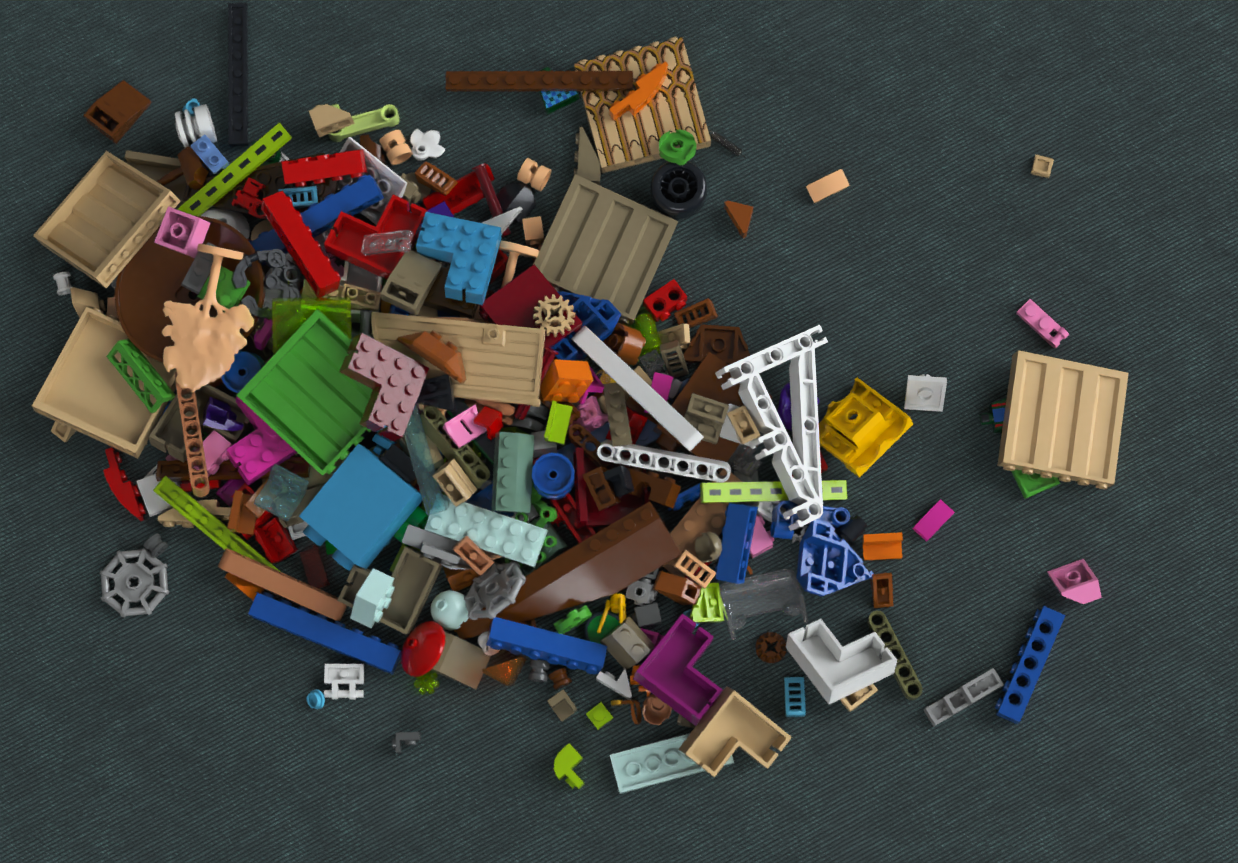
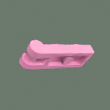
M1031 299L1016 313L1053 348H1057L1060 345L1059 342L1069 336V333L1063 327L1059 326ZM1052 331L1057 333L1054 337L1050 335Z

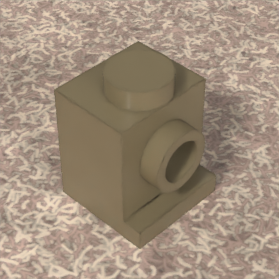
M403 173L400 177L407 182V186L402 199L409 201L410 207L412 203H417L420 200L422 194L419 193L418 186L413 181H408L406 174Z

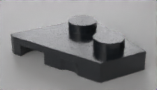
M446 374L426 379L416 403L453 412L457 411L451 376Z

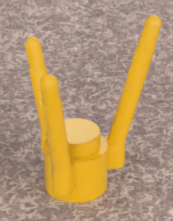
M614 594L610 596V600H606L597 633H600L609 608H611L613 613H619L620 624L627 618L625 595Z

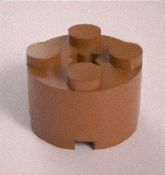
M617 323L612 334L603 343L628 366H634L638 362V357L645 346L646 339L642 337L639 330Z

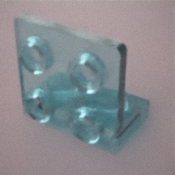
M274 464L269 480L255 499L254 504L285 521H289L306 495L309 481Z

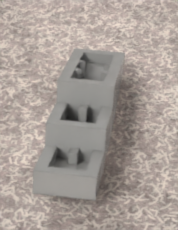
M993 668L924 709V712L934 727L1002 687L1004 684Z

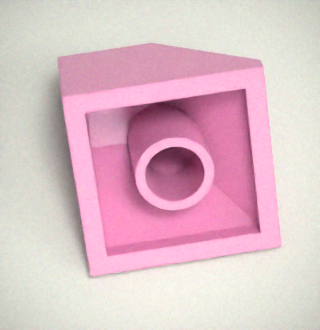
M1084 559L1048 571L1049 577L1062 596L1082 604L1102 598L1098 579Z

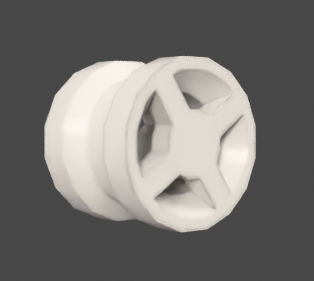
M486 631L479 636L478 644L486 655L492 656L500 650L492 649L486 645L489 632Z

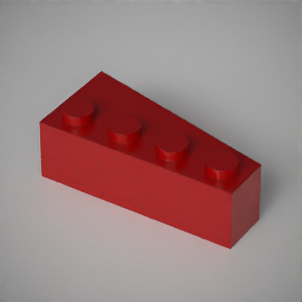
M363 149L300 158L293 161H281L285 184H295V187L306 186L308 181H313L314 184L325 183L327 178H332V181L344 180L343 176L350 175L351 178L361 177L362 173L367 172Z

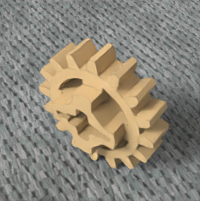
M552 294V299L545 296V302L539 300V307L534 308L536 313L533 314V319L537 320L535 326H541L540 329H546V336L553 333L554 337H556L558 332L563 336L564 330L570 331V325H574L575 320L572 318H575L576 313L571 312L574 310V306H568V299L562 301L561 295L558 299H556L555 294ZM542 311L544 312V315L546 316V318H545L544 321H543L542 316H541ZM564 311L567 313V320L563 316ZM551 314H552V315L558 314V318H557L556 316H554L553 318H551Z

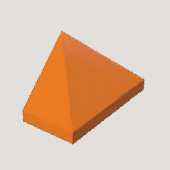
M229 572L225 576L228 581L252 601H254L257 593L261 594L265 590Z

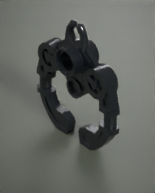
M257 250L254 254L243 255V259L238 263L232 274L231 281L235 289H241L247 285L244 271L252 266V262L258 261L260 264L265 261L267 266L273 269V272L265 278L264 286L267 289H279L282 291L280 295L281 303H276V308L271 310L268 307H258L256 300L252 296H246L240 300V303L249 309L252 316L271 320L274 316L284 315L286 311L300 302L301 293L299 288L301 281L305 280V277L296 264L286 259L282 250ZM287 271L293 274V280L287 278Z

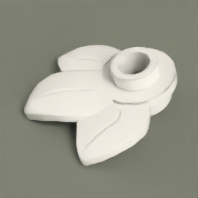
M419 129L413 131L410 142L413 146L412 155L415 159L423 161L428 157L437 158L444 153L445 149L438 145L440 140L439 132L431 130L423 134Z

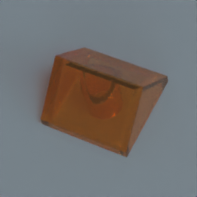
M526 656L482 670L484 674L506 686H510L515 683L527 659Z

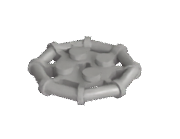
M145 548L117 551L115 557L99 573L102 586L101 600L109 604L123 618L133 615L152 614L155 607L169 594L167 564H163L156 557L154 558ZM139 557L138 562L130 564L126 561L127 558ZM148 560L155 568L149 570L143 565L144 561ZM121 562V568L115 574L111 573ZM158 573H159L160 587H159V586H154V584H155L154 575H155V574H158ZM109 578L114 579L115 582L114 590L112 591L109 589ZM132 578L135 580L136 578H138L139 584L137 586L130 587V579ZM152 591L158 592L148 604L145 599ZM117 594L125 600L123 606L113 597ZM141 601L143 607L129 608L131 602L138 603Z
M512 561L511 563L499 564L496 562L481 576L473 579V584L467 596L464 597L470 619H493L496 617V614L508 605L516 602L515 598L526 581L525 576L521 573L519 563Z

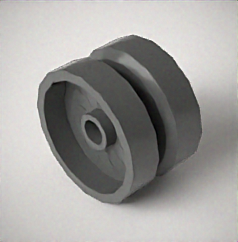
M509 403L515 407L516 411L519 404ZM531 405L524 420L514 417L512 425L503 424V427H517L530 435L531 432L544 431L545 425L541 422L547 420L549 410L542 405L540 407H533Z

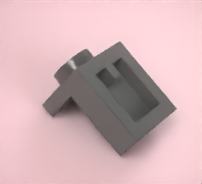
M396 732V737L392 738V748L396 749L397 754H401V742H405V745H416V742L421 741V733Z

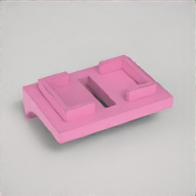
M476 404L447 421L443 426V429L458 448H461L487 431V428L474 424V419L479 414ZM461 420H462V422L466 425V427L469 429V431L472 433L471 435H470L469 432L466 430V428L462 425V423L460 422Z

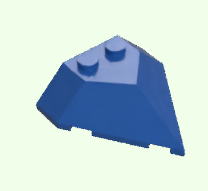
M564 291L558 292L564 301L569 300L568 306H574L573 312L582 321V327L585 325L602 342L612 334L621 313L609 300H599L590 296ZM574 331L551 347L559 352L558 355H555L558 360L579 361L587 356L571 340L576 334Z
M816 519L810 522L799 547L796 579L804 591L822 597L870 579L874 573L868 571L862 564L863 560L844 539L839 538L834 532L835 528L830 523Z

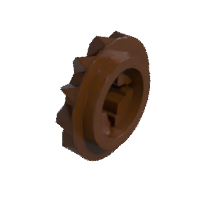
M767 632L761 635L755 646L758 657L766 663L780 661L785 656L787 650L784 638L776 632ZM765 641L770 644L777 642L775 646L777 654L772 650L765 653L768 648Z

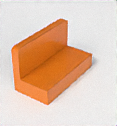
M902 532L864 534L862 537L864 561L901 559Z

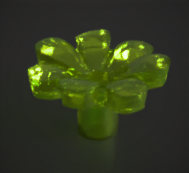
M429 671L422 676L416 677L418 681L414 682V687H420V694H425L426 690L429 694L435 692L433 687H439L440 685L439 681L435 680L438 677L437 673L433 672L430 674Z

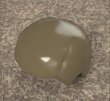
M706 532L696 538L695 551L699 560L706 563L714 561L720 556L722 543L717 534Z

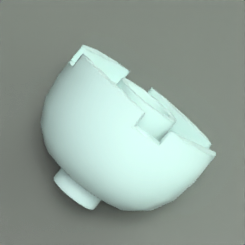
M452 590L439 593L431 604L433 620L444 629H459L461 627L459 625L463 621L466 622L469 618L464 600L465 596Z

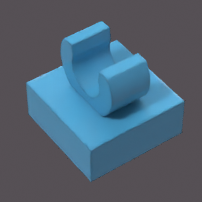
M376 433L372 441L377 443L373 452L383 455L386 449L389 450L397 442Z

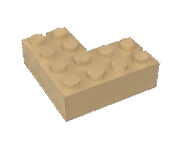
M726 686L680 746L679 750L707 773L715 777L737 747L768 769L779 755L769 748L773 746L782 751L792 737L736 691Z

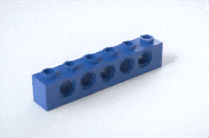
M1043 606L1041 610L1037 609L1033 620L1036 622L1033 628L1029 627L1025 638H1028L1026 645L1022 644L1018 652V656L1021 657L1018 663L1014 662L1011 668L1012 678L1010 681L1006 680L1002 689L1005 692L1003 699L999 698L995 705L997 716L1015 724L1021 721L1065 615L1046 606ZM1039 625H1046L1049 632L1046 634L1042 633L1039 630ZM1032 642H1038L1041 645V650H1033ZM1024 660H1031L1034 665L1033 668H1026ZM1018 677L1025 679L1026 685L1024 687H1020L1017 684L1016 679ZM1015 695L1018 698V704H1011L1009 696Z

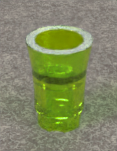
M647 313L639 315L634 319L635 329L639 330L642 337L646 339L645 346L642 348L639 356H656L661 353L660 345L662 342L656 323L653 320V315Z

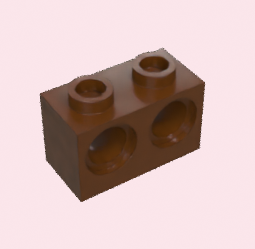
M598 467L583 475L599 510H605L621 502L620 498L615 495L612 482L605 479L604 472L607 471L605 467Z

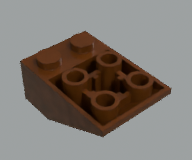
M123 80L96 100L83 116L90 125L117 144L150 106L152 101Z

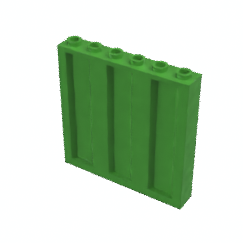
M317 309L236 396L323 476L326 473L330 475L337 467L335 463L339 459L343 461L350 454L348 449L352 445L357 446L364 439L361 435L366 430L368 432L371 431L360 425V421L373 389L339 372L345 356L349 355L347 351L352 340Z

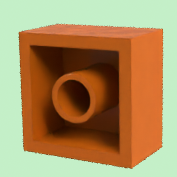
M554 359L540 386L543 401L554 400L557 402L577 403L593 382L588 361Z

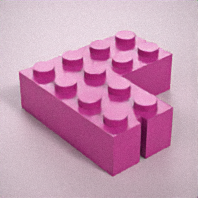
M236 396V403L255 428V431L226 449V455L235 468L239 467V474L247 485H250L298 452Z

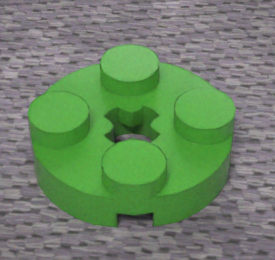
M676 130V132L672 133L668 131L659 140L660 157L677 165L686 164L696 153L694 136L685 130Z
M587 605L578 610L575 609L568 613L566 619H561L553 625L558 633L564 634L570 631L571 628L577 627L588 620L592 614Z

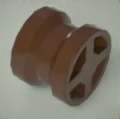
M566 667L548 675L549 679L554 683V690L572 683L571 678L567 676Z

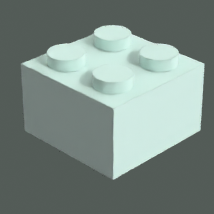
M373 568L356 594L350 618L369 628H372L375 622L379 623L383 615L382 610L384 608L387 609L392 599L390 597L395 589L392 586L394 578Z

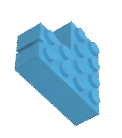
M426 212L422 223V230H420L416 244L417 253L430 259L451 263L444 287L445 298L463 301V289H465L466 302L479 305L484 304L501 242V227Z

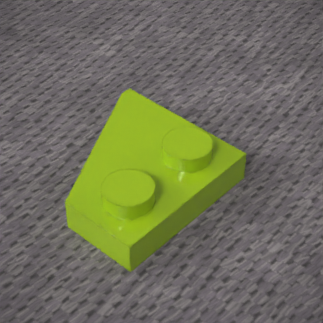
M709 583L705 589L701 588L696 605L692 606L689 617L695 623L724 621L719 583Z

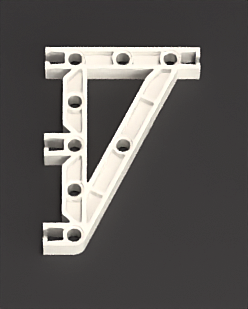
M820 325L715 372L718 379L722 378V375L727 372L731 374L732 378H729L728 382L721 385L723 390L740 383L738 394L757 430L764 434V436L749 442L751 449L756 448V445L762 442L764 443L765 449L755 455V458L759 460L772 453L774 454L772 465L789 500L798 504L797 507L782 513L785 520L796 513L800 518L795 521L796 523L788 526L790 531L818 519L823 513L815 348L822 346L828 341L826 337L819 341H813L811 335L817 332H822ZM791 360L789 375L793 444L759 375Z

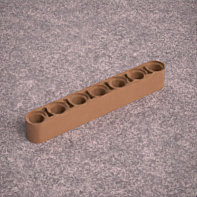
M176 370V372H175V382H176V377H177V375H178V374H177V370ZM176 382L191 487L195 496L204 497L209 493L210 486L196 394L191 392L190 388H180ZM185 394L191 395V397L187 399L183 398L182 396ZM187 412H194L192 416L185 415ZM191 429L197 430L195 434L187 433ZM193 447L199 448L197 452L190 451ZM196 465L202 466L200 470L193 469ZM199 483L205 484L203 488L195 487Z
M225 549L218 564V567L224 571L331 619L341 621L347 605L337 601L338 597L231 549Z

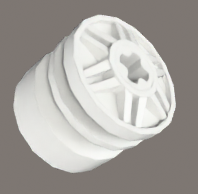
M207 104L194 107L195 116L192 117L187 109L184 110L185 119H183L180 111L175 112V126L184 148L190 146V140L194 143L204 134L212 143L217 142Z

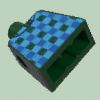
M546 67L541 71H551V69ZM539 91L547 115L579 100L577 91Z

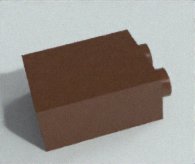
M708 352L671 403V406L684 417L692 393L727 405L733 404L742 407L744 404L738 394L740 383L725 390L721 387L722 384L728 382L729 378H732L730 372L723 374L720 379L715 374V372L728 366V364L711 352ZM659 422L653 429L659 435L655 443L663 450L676 452L679 449L687 455L724 462L729 460L740 444L722 438L719 435L716 445L701 440L689 451ZM698 465V470L700 472H706L708 470L705 465ZM718 468L717 473H719L722 470V468Z

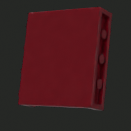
M534 264L484 300V304L479 305V315L484 321L488 320L490 324L540 329L541 326H535L537 320L533 319V314L536 313L534 308L539 307L538 301L545 302V296L552 299V294H555L556 299H558L560 295ZM542 311L541 316H542V319H543V321H544L545 318H546V316L544 315V312ZM564 311L563 316L567 320V313ZM551 314V318H553L554 316L558 318V314ZM575 315V318H572L575 320L574 325H570V331L564 330L563 336L560 332L557 333L556 337H554L553 333L546 336L545 331L544 347L551 348L574 331L576 333L582 327V321Z
M575 448L573 452V468L575 471L577 527H608L650 502V491H647L646 487L641 498L626 494L619 497L620 503L605 510H599L583 477L584 474L598 467L584 455L583 448ZM621 452L623 457H631L630 452ZM647 454L640 455L643 461H648ZM599 458V460H600V462H601L602 464H608V463H609L608 461H604V460H601V459ZM641 468L643 469L642 473H648L645 468Z

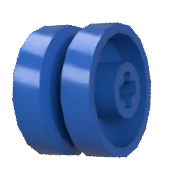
M239 351L238 354H234L235 360L231 364L230 370L221 376L222 382L228 389L239 393L266 364L264 359L255 352Z
M548 453L537 459L532 468V481L535 490L540 496L550 500H558L568 495L575 483V471L571 461L560 453Z

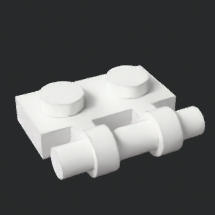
M325 664L324 684H332V690H324V697L332 698V700H338V698H349L350 700L364 698V690H356V684H364L365 665ZM339 684H349V690H339Z

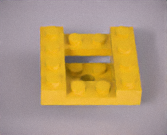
M856 377L850 393L841 401H832L828 405L827 413L819 423L820 447L822 446L845 464L847 469L860 478L913 425V422L909 415ZM854 414L858 415L856 419L849 420ZM836 431H840L843 435H845L847 438L853 441L855 445H853L851 442H849L846 438H844Z

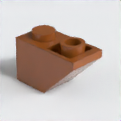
M659 571L653 587L655 591L681 605H696L702 588L687 578Z

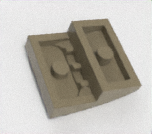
M692 393L684 418L704 437L703 441L716 445L729 405Z

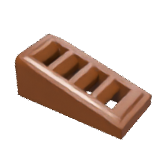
M426 161L415 172L418 183L445 196L457 184V180Z
M709 298L674 313L678 325L685 324L682 315H686L688 321L686 324H689V328L718 318L713 302ZM705 307L708 308L709 314H706ZM699 309H700V312H701V314H702V317H700V318H699V315H698V312H697V310H699ZM690 312H692L694 315L695 320L693 321L691 319Z

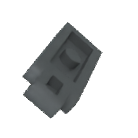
M209 242L207 243L209 246L217 247ZM198 251L181 286L199 294L211 271L213 254Z

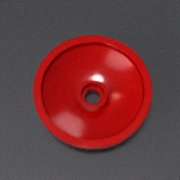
M434 621L424 622L415 627L407 636L401 651V664L403 670L410 676L419 677L428 673L440 659L445 646V632L440 624Z

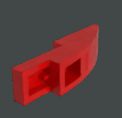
M113 448L105 449L110 468L104 469L103 472L112 492L134 517L143 521V514H146L143 503H139L138 496H140L138 486L134 485L131 481H127L126 472L124 469L121 470L119 464L122 463L120 453L116 452Z

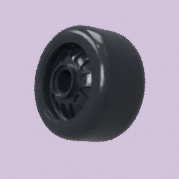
M689 161L684 165L666 162L656 170L651 180V199L661 214L672 219H685L695 215L703 207L707 197V181L698 166ZM682 189L684 192L677 194L674 190Z

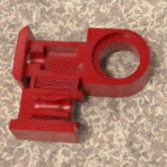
M248 177L243 191H237V198L233 199L232 205L236 207L239 205L249 210L248 213L257 218H267L265 214L258 215L257 207L262 205V200L256 198L259 196L257 195L258 191L265 188L266 185Z

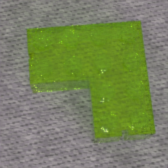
M351 297L273 298V356L317 309L351 339Z

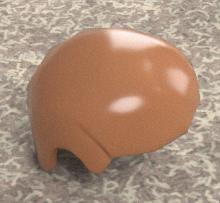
M651 694L644 700L642 707L644 719L653 725H661L665 719L670 717L672 711L670 706L654 694Z

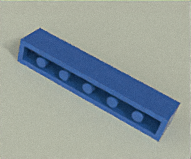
M497 617L492 619L486 645L495 650H507L514 655L522 654L534 660H546L550 664H561L569 669L585 670L589 674H599L603 668L607 650L606 645Z

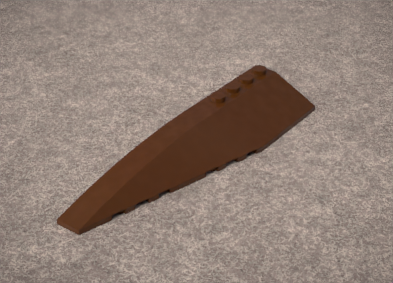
M648 502L525 576V584L521 586L515 598L516 602L508 605L496 614V617L522 623L523 621L614 595L680 556L682 553L651 502ZM468 618L466 622L463 621L459 625L461 627L456 629V632L460 639L463 640L479 636L489 631L492 619L478 618L472 620Z

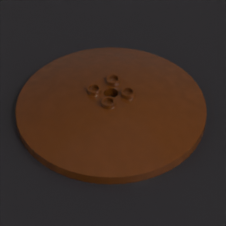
M196 216L210 222L203 244L207 245L209 242L219 248L243 252L244 255L255 253L256 250L251 243L232 226L214 218ZM159 226L118 274L115 288V305L120 324L130 341L147 356L163 363L164 348L174 346L171 336L164 337L162 334L165 326L172 325L169 316L165 317L162 310L165 308L164 302L171 300L172 302L195 306L202 299L192 300V291L181 286L195 258L155 243ZM224 257L221 266L233 272L241 260ZM258 261L251 263V267L246 268L244 271L247 280L251 283L242 299L246 296H252L256 300L258 307L263 308L266 287L264 286L265 274L262 263L259 264ZM211 305L209 315L210 317H216L218 315L217 310ZM252 316L254 325L248 332H245L242 328L240 329V333L244 338L249 336L259 317Z

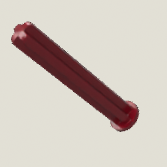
M486 163L473 167L472 170L476 173L494 218L503 214V211L485 168ZM509 227L503 232L501 237L510 234Z
M547 346L544 347L540 386L555 355L559 354V352ZM519 404L514 417L524 420L531 405Z

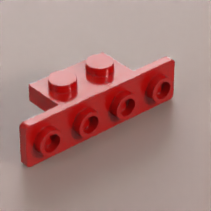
M486 164L485 168L490 181H493L495 179L489 165ZM473 171L458 179L457 184L446 196L436 191L423 198L422 201L427 210L445 201L451 213L455 214L479 202L485 196L480 189L481 186L476 173Z

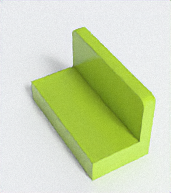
M552 401L544 435L545 441L564 445L573 409L572 406Z

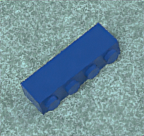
M729 502V506H727L725 511L726 522L722 528V551L715 567V579L734 584L744 583L758 507L738 502Z

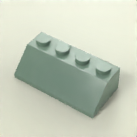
M511 432L495 433L491 511L530 513L534 435Z

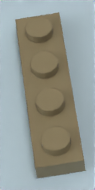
M617 383L603 384L612 446L632 445L623 388Z

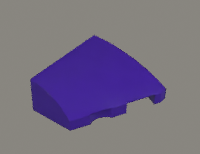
M213 397L209 398L203 412V425L229 431L242 430L244 426L243 423L235 421L237 415L231 411L227 403Z

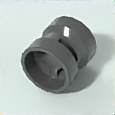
M530 660L532 670L529 673L528 680L547 682L548 675L546 670L549 669L550 663L542 660Z

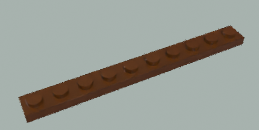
M446 71V92L633 90V71Z

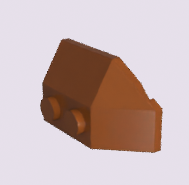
M433 330L431 332L424 331L397 338L398 342L459 383H465L466 375L461 352L457 350L458 347L452 342L448 341L446 343L441 340L442 336Z

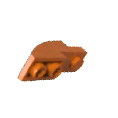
M666 61L662 64L658 63L652 68L651 72L639 76L635 82L636 91H630L626 98L621 101L618 100L610 106L609 114L614 121L628 111L633 116L636 115L654 98L666 78L668 63Z

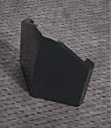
M523 182L506 183L497 195L503 213L518 207L523 209L514 219L521 225L523 224L522 219L527 218L536 207L531 188Z

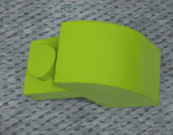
M570 743L557 754L554 761V771L559 781L566 776L567 779L565 781L572 789L576 787L579 790L585 784L572 769L583 758Z

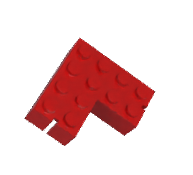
M393 194L376 227L341 211L333 226L334 230L331 229L324 242L325 251L388 280L406 250L413 249L420 230H422L425 213L428 210L413 203L409 207V201Z

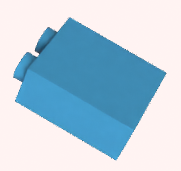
M358 444L299 517L308 524L303 533L319 546L327 540L337 548L331 557L349 571L355 564L367 569L425 496L403 480L369 449Z

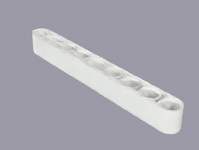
M584 325L571 338L585 354L686 449L691 451L704 438L589 328Z

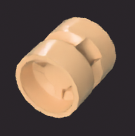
M400 130L391 131L379 140L383 150L387 152L386 156L391 165L401 164L412 156V151L408 144L404 143L405 138Z
M527 158L519 170L517 180L525 184L531 183V187L542 191L550 178L552 170L543 165L538 166L537 162Z

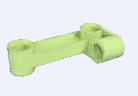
M339 104L331 105L333 107L340 109ZM386 105L381 109L352 116L353 125L340 129L338 133H330L329 137L334 142H340L345 138L384 127H394L399 123L398 111L394 105ZM388 114H394L392 118H386Z

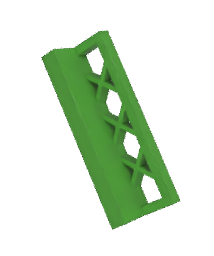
M130 339L118 341L106 356L151 413H155L163 402L172 401L176 396ZM117 352L121 354V362L115 357ZM127 366L132 368L133 376L127 373ZM138 380L144 383V391L139 388ZM150 394L157 400L154 405L150 402Z

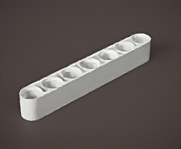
M612 440L603 441L597 450L598 457L604 461L709 481L725 482L731 473L730 465L724 461L634 444L613 447ZM607 446L611 448L612 453L605 454L602 447ZM628 450L631 457H623L621 451ZM648 454L650 460L643 461L640 455ZM665 457L669 460V464L663 465L659 459ZM686 461L688 468H681L678 462ZM703 464L708 470L700 472L698 465ZM724 468L727 474L721 476L717 473V469Z

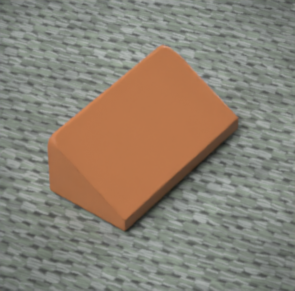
M467 535L452 547L453 551L480 576L494 563Z

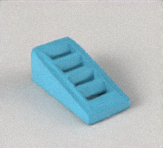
M316 186L278 189V192L283 190L285 195L291 198L294 209L305 208L318 203ZM308 192H311L312 201H308ZM304 193L303 202L300 199V194ZM292 195H296L297 202H293Z
M784 677L785 717H805L804 677ZM789 683H800V687H789ZM789 691H800V694H789ZM789 698H800L801 702H789ZM790 706H801V709H790Z

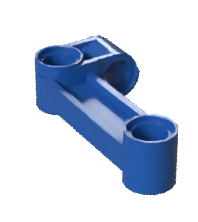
M785 500L773 508L771 537L792 539L794 530L790 531L788 526L794 524L800 518L796 513L785 520L780 507L788 511L797 507L798 504ZM823 506L822 516L818 520L830 523L834 528H839L849 521L850 513L843 507ZM836 514L841 516L842 522L836 519Z

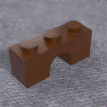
M632 466L631 469L627 468L630 471L635 490L628 494L641 498L644 489L650 486L649 500L672 509L674 508L681 486L675 484L676 480L666 476L664 479L658 478L659 474L648 471L647 474L642 473L643 469Z

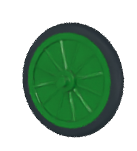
M604 611L593 614L587 620L584 627L585 640L602 644L600 640L620 624L619 617L608 611L600 633H597Z

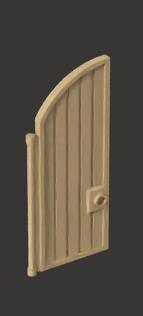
M372 312L371 324L374 339L429 367L425 380L446 375V373L398 342L397 338L424 331L431 332L433 330L442 336L441 340L446 343L450 341L458 347L457 350L462 355L466 381L465 383H459L451 377L454 397L540 407L539 392L546 329Z

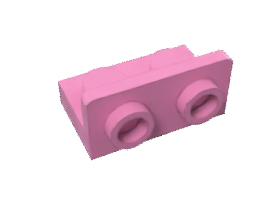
M590 396L586 399L585 404H579L576 407L580 411L581 416L576 421H573L569 428L574 424H580L591 433L608 421V416L601 412L596 397ZM579 431L574 432L573 435H574V436H576V435L579 436V435H580V432H579Z

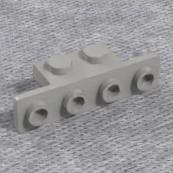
M410 524L407 526L402 543L420 549L421 552H424L423 556L434 559V557L442 559V563L450 566L453 563L457 565L460 563L470 567L453 551L452 547L457 541Z

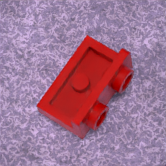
M275 517L262 528L254 530L257 542L261 544L266 558L271 563L282 562L298 550L278 517Z

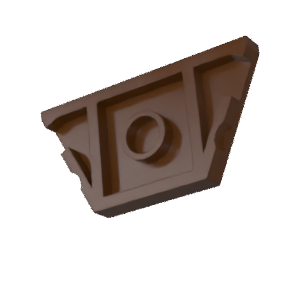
M704 324L700 325L696 335L692 338L683 354L685 362L700 363L704 356L711 352L728 365L751 356L739 327Z

